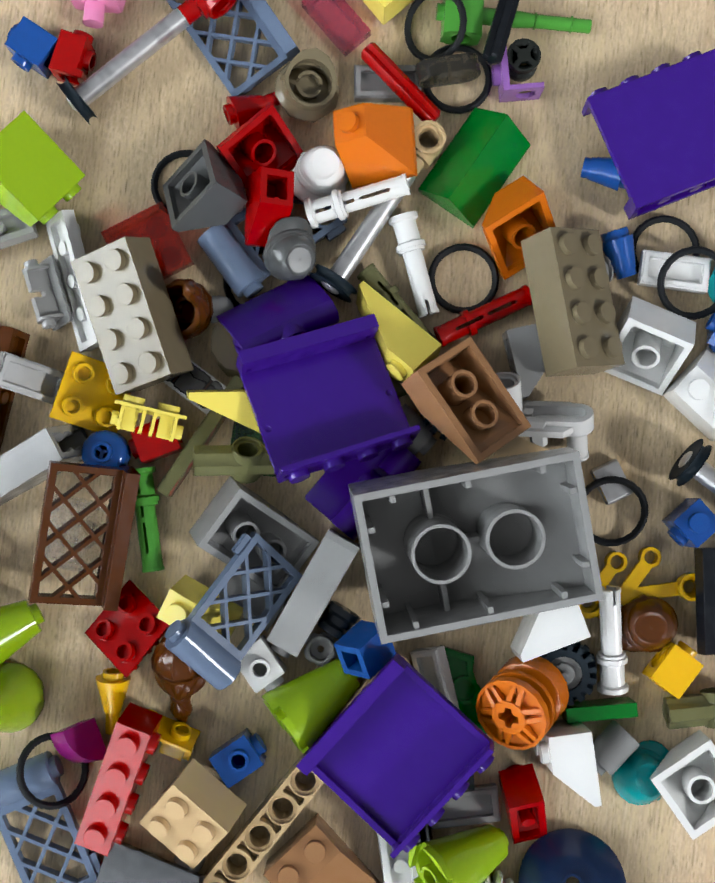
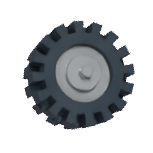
M579 641L540 656L557 667L566 680L569 691L567 706L574 705V700L576 699L582 702L585 700L586 694L590 695L592 693L593 685H596L597 665L594 654L590 653V648L586 644L583 646Z

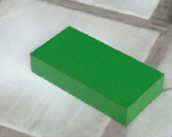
M628 696L583 700L582 702L574 701V705H568L561 714V717L567 723L638 717L637 702Z

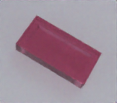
M345 0L302 1V8L345 57L371 36L369 27Z

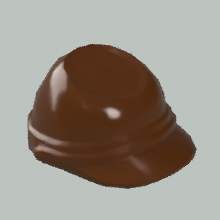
M645 594L621 606L622 650L629 652L662 651L663 647L670 644L677 633L679 624L674 608L663 599L655 596H646Z

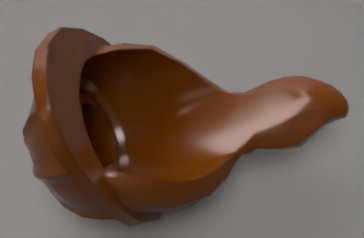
M176 279L166 285L183 338L184 340L201 335L209 327L214 313L212 297L203 285L194 280Z
M164 636L155 647L152 655V670L155 673V679L160 688L170 696V712L179 722L187 723L193 710L190 701L191 695L198 692L204 686L206 680L165 647L166 638Z

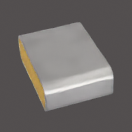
M613 459L590 470L593 480L607 476L626 478L617 459ZM609 483L597 487L606 505L615 503L633 494L630 488L622 484Z

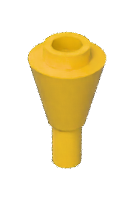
M117 668L104 669L103 673L95 678L103 710L106 713L105 733L112 735L116 722L120 717L131 680L130 675L125 678Z

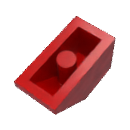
M515 764L507 767L505 770L498 771L500 789L513 843L517 844L547 835L545 802L533 764Z

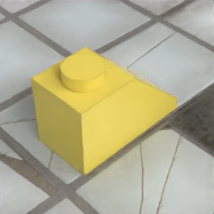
M187 575L183 576L170 588L156 618L168 625H171L176 620L181 621L187 618L209 588ZM233 601L228 602L229 621L240 619L243 614V607ZM220 604L210 605L201 618L208 624L220 623ZM236 626L229 627L230 637L232 636ZM217 629L216 631L222 635L221 629Z

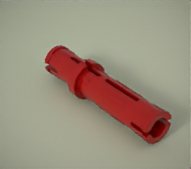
M523 285L521 288L471 311L467 309L459 313L460 316L440 326L433 327L436 339L442 344L441 347H444L446 344L466 335L472 337L478 334L479 329L529 305L531 306L530 289L527 285ZM511 302V305L490 315L488 314V312ZM480 317L479 320L456 330V327Z

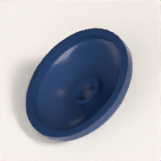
M572 828L554 830L537 839L525 853L518 877V883H566L569 877L577 878L579 883H626L621 863L612 849L597 836Z

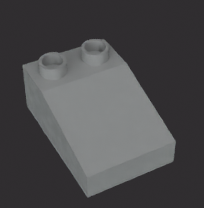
M564 447L487 459L477 465L474 462H467L348 484L373 619L381 645L604 600L580 453L577 450Z

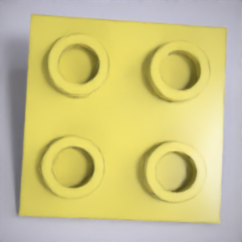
M124 394L123 400L115 399V403L121 404V410H113L110 424L117 425L116 429L134 432L140 412L142 415L137 434L141 435L146 414L153 415L148 433L149 437H152L156 418L160 417L155 437L171 442L174 439L181 440L184 426L177 425L179 418L187 420V416L179 414L181 407L158 402L157 408L144 406L146 399Z

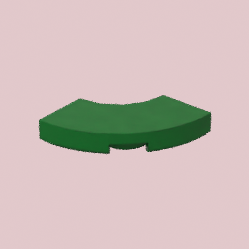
M444 646L459 709L487 734L478 721L475 707L478 693L482 689L477 684L473 672L474 655Z

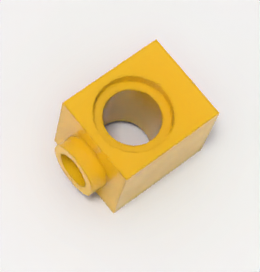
M679 641L677 645L670 642V644L663 647L662 651L656 652L641 673L679 700L704 665L695 659L697 652L682 641Z

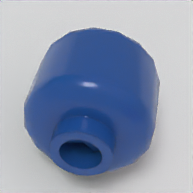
M99 430L90 434L84 441L81 449L84 464L110 467L128 466L131 458L128 441L121 434L109 430Z

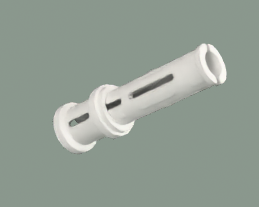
M404 173L400 176L371 183L350 191L342 192V190L335 189L332 190L330 195L314 200H311L309 197L305 198L304 207L312 229L319 227L320 223L337 218L341 221L345 220L346 217H349L350 212L406 195L409 196L411 191L406 174ZM390 189L389 192L362 199V196ZM354 199V202L346 203V201ZM328 206H331V207H332V208L329 209V210L319 212V209H322V208H325V207H328Z
M410 211L389 218L388 223L389 226L394 228L398 246L395 248L396 253L399 256H403L418 312L417 315L418 318H422L428 315V311L429 315L439 313V309L437 308L422 252L425 249L426 243L424 239L420 238L416 223L418 213L417 211Z
M607 585V590L602 586L604 600H599L601 650L596 655V662L600 665V682L597 683V691L604 695L616 696L626 694L629 691V685L625 682V664L628 663V656L622 650L621 587Z

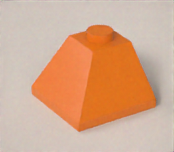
M361 103L333 111L335 146L353 189L394 178L404 173L407 178L418 176L413 109L411 107Z
M524 175L494 193L481 225L500 275L504 280L525 268L521 240L549 227H556L544 191Z

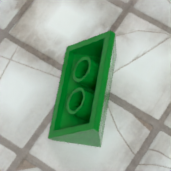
M475 107L425 178L418 191L474 228L490 205L494 193L502 188L529 149L530 143L508 114Z

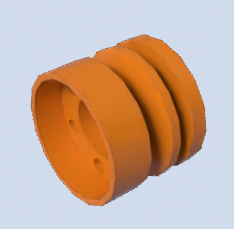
M515 656L509 659L478 693L475 706L478 721L484 731L498 744L509 749L526 750L535 747L565 711L569 700L567 682L560 670L547 659L539 656L523 663Z

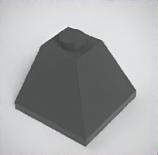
M205 139L163 185L171 227L176 232L226 225L236 214H239L244 209L245 204L248 202L242 179L214 146Z

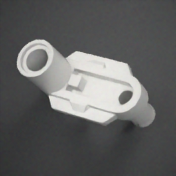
M513 372L496 373L531 424L530 428L518 435L519 437H530V442L541 447L548 444L547 438L566 437L567 447L579 451L581 462L589 458L587 435L594 429V412L590 406L563 401L522 400L521 377Z

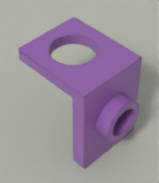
M506 45L502 62L491 67L492 85L498 86L499 103L539 99L545 88L544 82L510 85ZM522 91H531L528 93H519Z

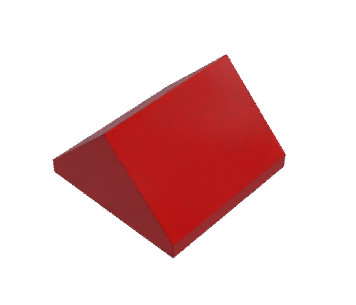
M272 103L267 104L216 146L220 155L242 179L246 190L247 176L259 167L263 166L290 171L295 167L298 158L303 152Z

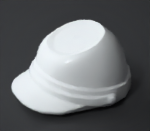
M323 145L301 153L293 169L294 195L304 203V199L308 197L314 200L330 195L332 190L335 189L342 190V192L346 190L348 176L337 149L332 146Z

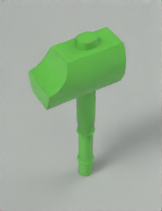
M443 0L442 3H437L436 21H441L440 42L451 45L459 31L460 16L457 6L452 0ZM462 0L466 9L467 26L461 44L476 46L482 37V25L491 26L496 8L484 7V0ZM516 11L512 28L566 31L569 34L571 32L589 34L592 20L574 18L573 16L560 17Z

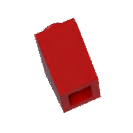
M261 166L247 176L246 195L248 202L246 203L245 245L265 248L270 230L274 224L282 218L290 217L293 209L294 171Z

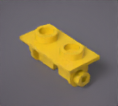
M163 716L157 733L162 734L160 739L162 744L159 752L177 759L179 762L182 759L189 761L201 731L190 727L184 722H178Z

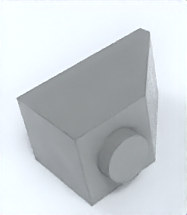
M536 323L508 329L502 335L510 371L521 377L522 400L530 396L545 372Z

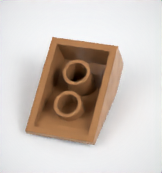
M471 336L415 371L401 383L419 412L476 465L531 427V424Z
M318 813L267 860L263 874L270 883H381Z

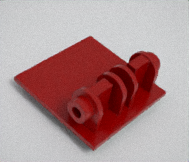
M129 580L121 589L118 611L103 610L86 630L85 634L127 678L133 670L139 668L138 664L147 654L152 652L153 646L159 644L158 640L170 625L156 618L160 610Z

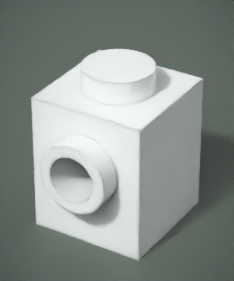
M264 634L257 638L241 660L240 672L255 693H258L263 688L268 692L279 686L284 681L281 675L287 669L279 655L270 648L271 644L267 641Z

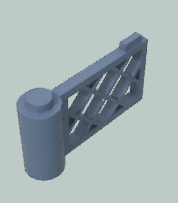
M293 197V203L304 205L297 197ZM244 208L226 225L210 227L199 237L197 243L238 298L245 296L247 299H250L264 288L261 283L271 274L259 257L260 247H256V250H254L252 246L245 245V235L236 226L246 219V208ZM347 217L342 221L337 218L328 225L319 224L318 228L312 229L318 231L313 235L315 244L325 237L331 242L345 232L344 224L348 221Z
M251 532L250 535L243 533L231 549L235 555L189 616L181 621H174L165 632V647L217 690L227 688L237 678L241 669V660L303 576L256 532ZM257 545L262 550L263 566L249 568L248 554ZM282 568L289 577L280 588H273L272 570ZM263 571L264 590L250 592L249 573ZM241 575L242 594L228 596L227 582L232 576ZM265 596V610L260 616L252 617L251 598ZM243 600L244 618L229 621L228 602ZM220 604V623L208 624L201 618L210 605ZM244 625L245 637L236 648L230 643L229 627ZM217 629H221L222 635H221L219 632H217L216 630H217Z
M46 751L26 760L24 766L25 783L29 791L36 798L42 800L55 795L58 802L67 797L60 782V776L64 774V768L58 755L53 756L51 752ZM17 764L0 770V831L22 883H35L34 880L37 873L56 879V883H96L102 862L97 852H90L89 849L74 844L80 826L71 805L60 808L57 817L38 811L36 806L33 808L28 807L31 803L22 795L16 780ZM16 810L28 815L29 819L24 831L10 826L6 814ZM62 814L64 816L65 821L61 820ZM34 818L53 825L47 840L28 833ZM57 827L71 833L74 841L70 849L51 842ZM24 840L43 848L38 862L24 858L21 851ZM75 847H77L79 853L74 851ZM47 850L66 857L61 871L42 865ZM70 859L84 864L88 875L77 879L65 874Z

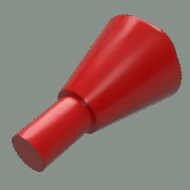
M275 92L264 96H227V104L223 105V111L228 124H234L238 129L267 104L272 103L274 107L281 104L276 98Z

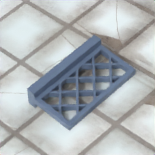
M166 0L173 10L182 4L177 3L175 0ZM237 0L235 11L229 10L223 15L234 17L231 35L215 33L217 19L210 18L208 32L195 30L193 23L186 28L231 96L245 95L287 62L292 61L300 53L297 45L266 0ZM243 5L249 13L242 12ZM240 18L255 21L254 38L237 36ZM261 32L264 34L267 40L260 39ZM201 37L207 38L206 45ZM214 39L230 41L227 59L217 58L211 54ZM236 42L253 45L250 62L233 60ZM259 46L272 47L278 55L268 65L256 63ZM219 64L226 65L225 72L222 70ZM232 66L249 68L247 80L235 89L230 81Z

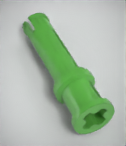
M156 466L136 468L141 474L135 516L142 573L160 571L165 569V567L163 566L155 504H159L158 501L160 500V496L155 493L153 478Z

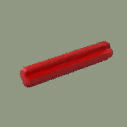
M371 42L361 52L362 60L408 107L413 109V112L421 121H436L441 113L439 108L376 43Z

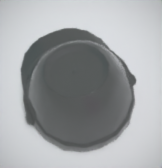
M285 217L277 221L271 228L262 259L264 260V266L272 276L279 280L295 281L305 278L313 270L316 263V245L313 239L312 228L305 218Z

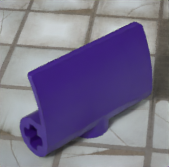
M308 275L301 280L288 281L218 315L216 318L231 334L234 348L238 354V351L334 325L339 322V313L334 302L324 289Z
M392 448L380 451L379 456L366 462H359L358 459L345 462V466L337 471L324 473L305 495V499L331 520L350 539L355 541L358 535L348 484L415 471L422 462L407 448L397 452H393Z

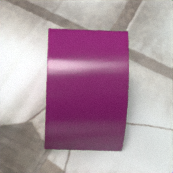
M95 717L80 721L50 734L52 743L58 753L71 762L90 763L104 759L106 748Z

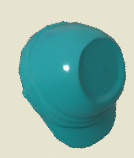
M653 740L640 742L637 750L612 775L615 790L628 803L646 805L656 800L658 801L662 797L650 780V776L669 751L661 743Z

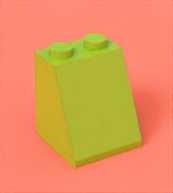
M23 111L0 132V204L30 227L38 221L44 225L58 212L54 207L55 204L62 198L68 202L82 189L77 183L85 174L39 125Z

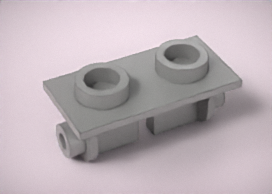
M50 255L39 264L36 259L25 261V268L22 269L28 291L29 293L41 292L42 296L31 299L37 323L42 324L43 329L52 328L53 331H57L71 322L73 318L71 305L67 300L62 284V274L57 267L55 257Z

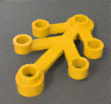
M643 547L638 553L639 561L620 585L621 605H626L643 594L658 598L680 596L688 601H696L695 573H684L674 582L639 586L649 571L660 564L662 558L657 548ZM651 550L655 555V559L652 563L648 564L644 556L647 551ZM609 552L604 558L605 566L600 571L602 586L605 589L615 574L622 572L627 567V558L621 552ZM615 555L621 559V564L618 568H613L610 564L611 558ZM691 580L694 588L691 592L687 593L684 590V584L686 581ZM599 601L592 602L589 607H584L582 604L579 605L585 619L594 617L600 619Z

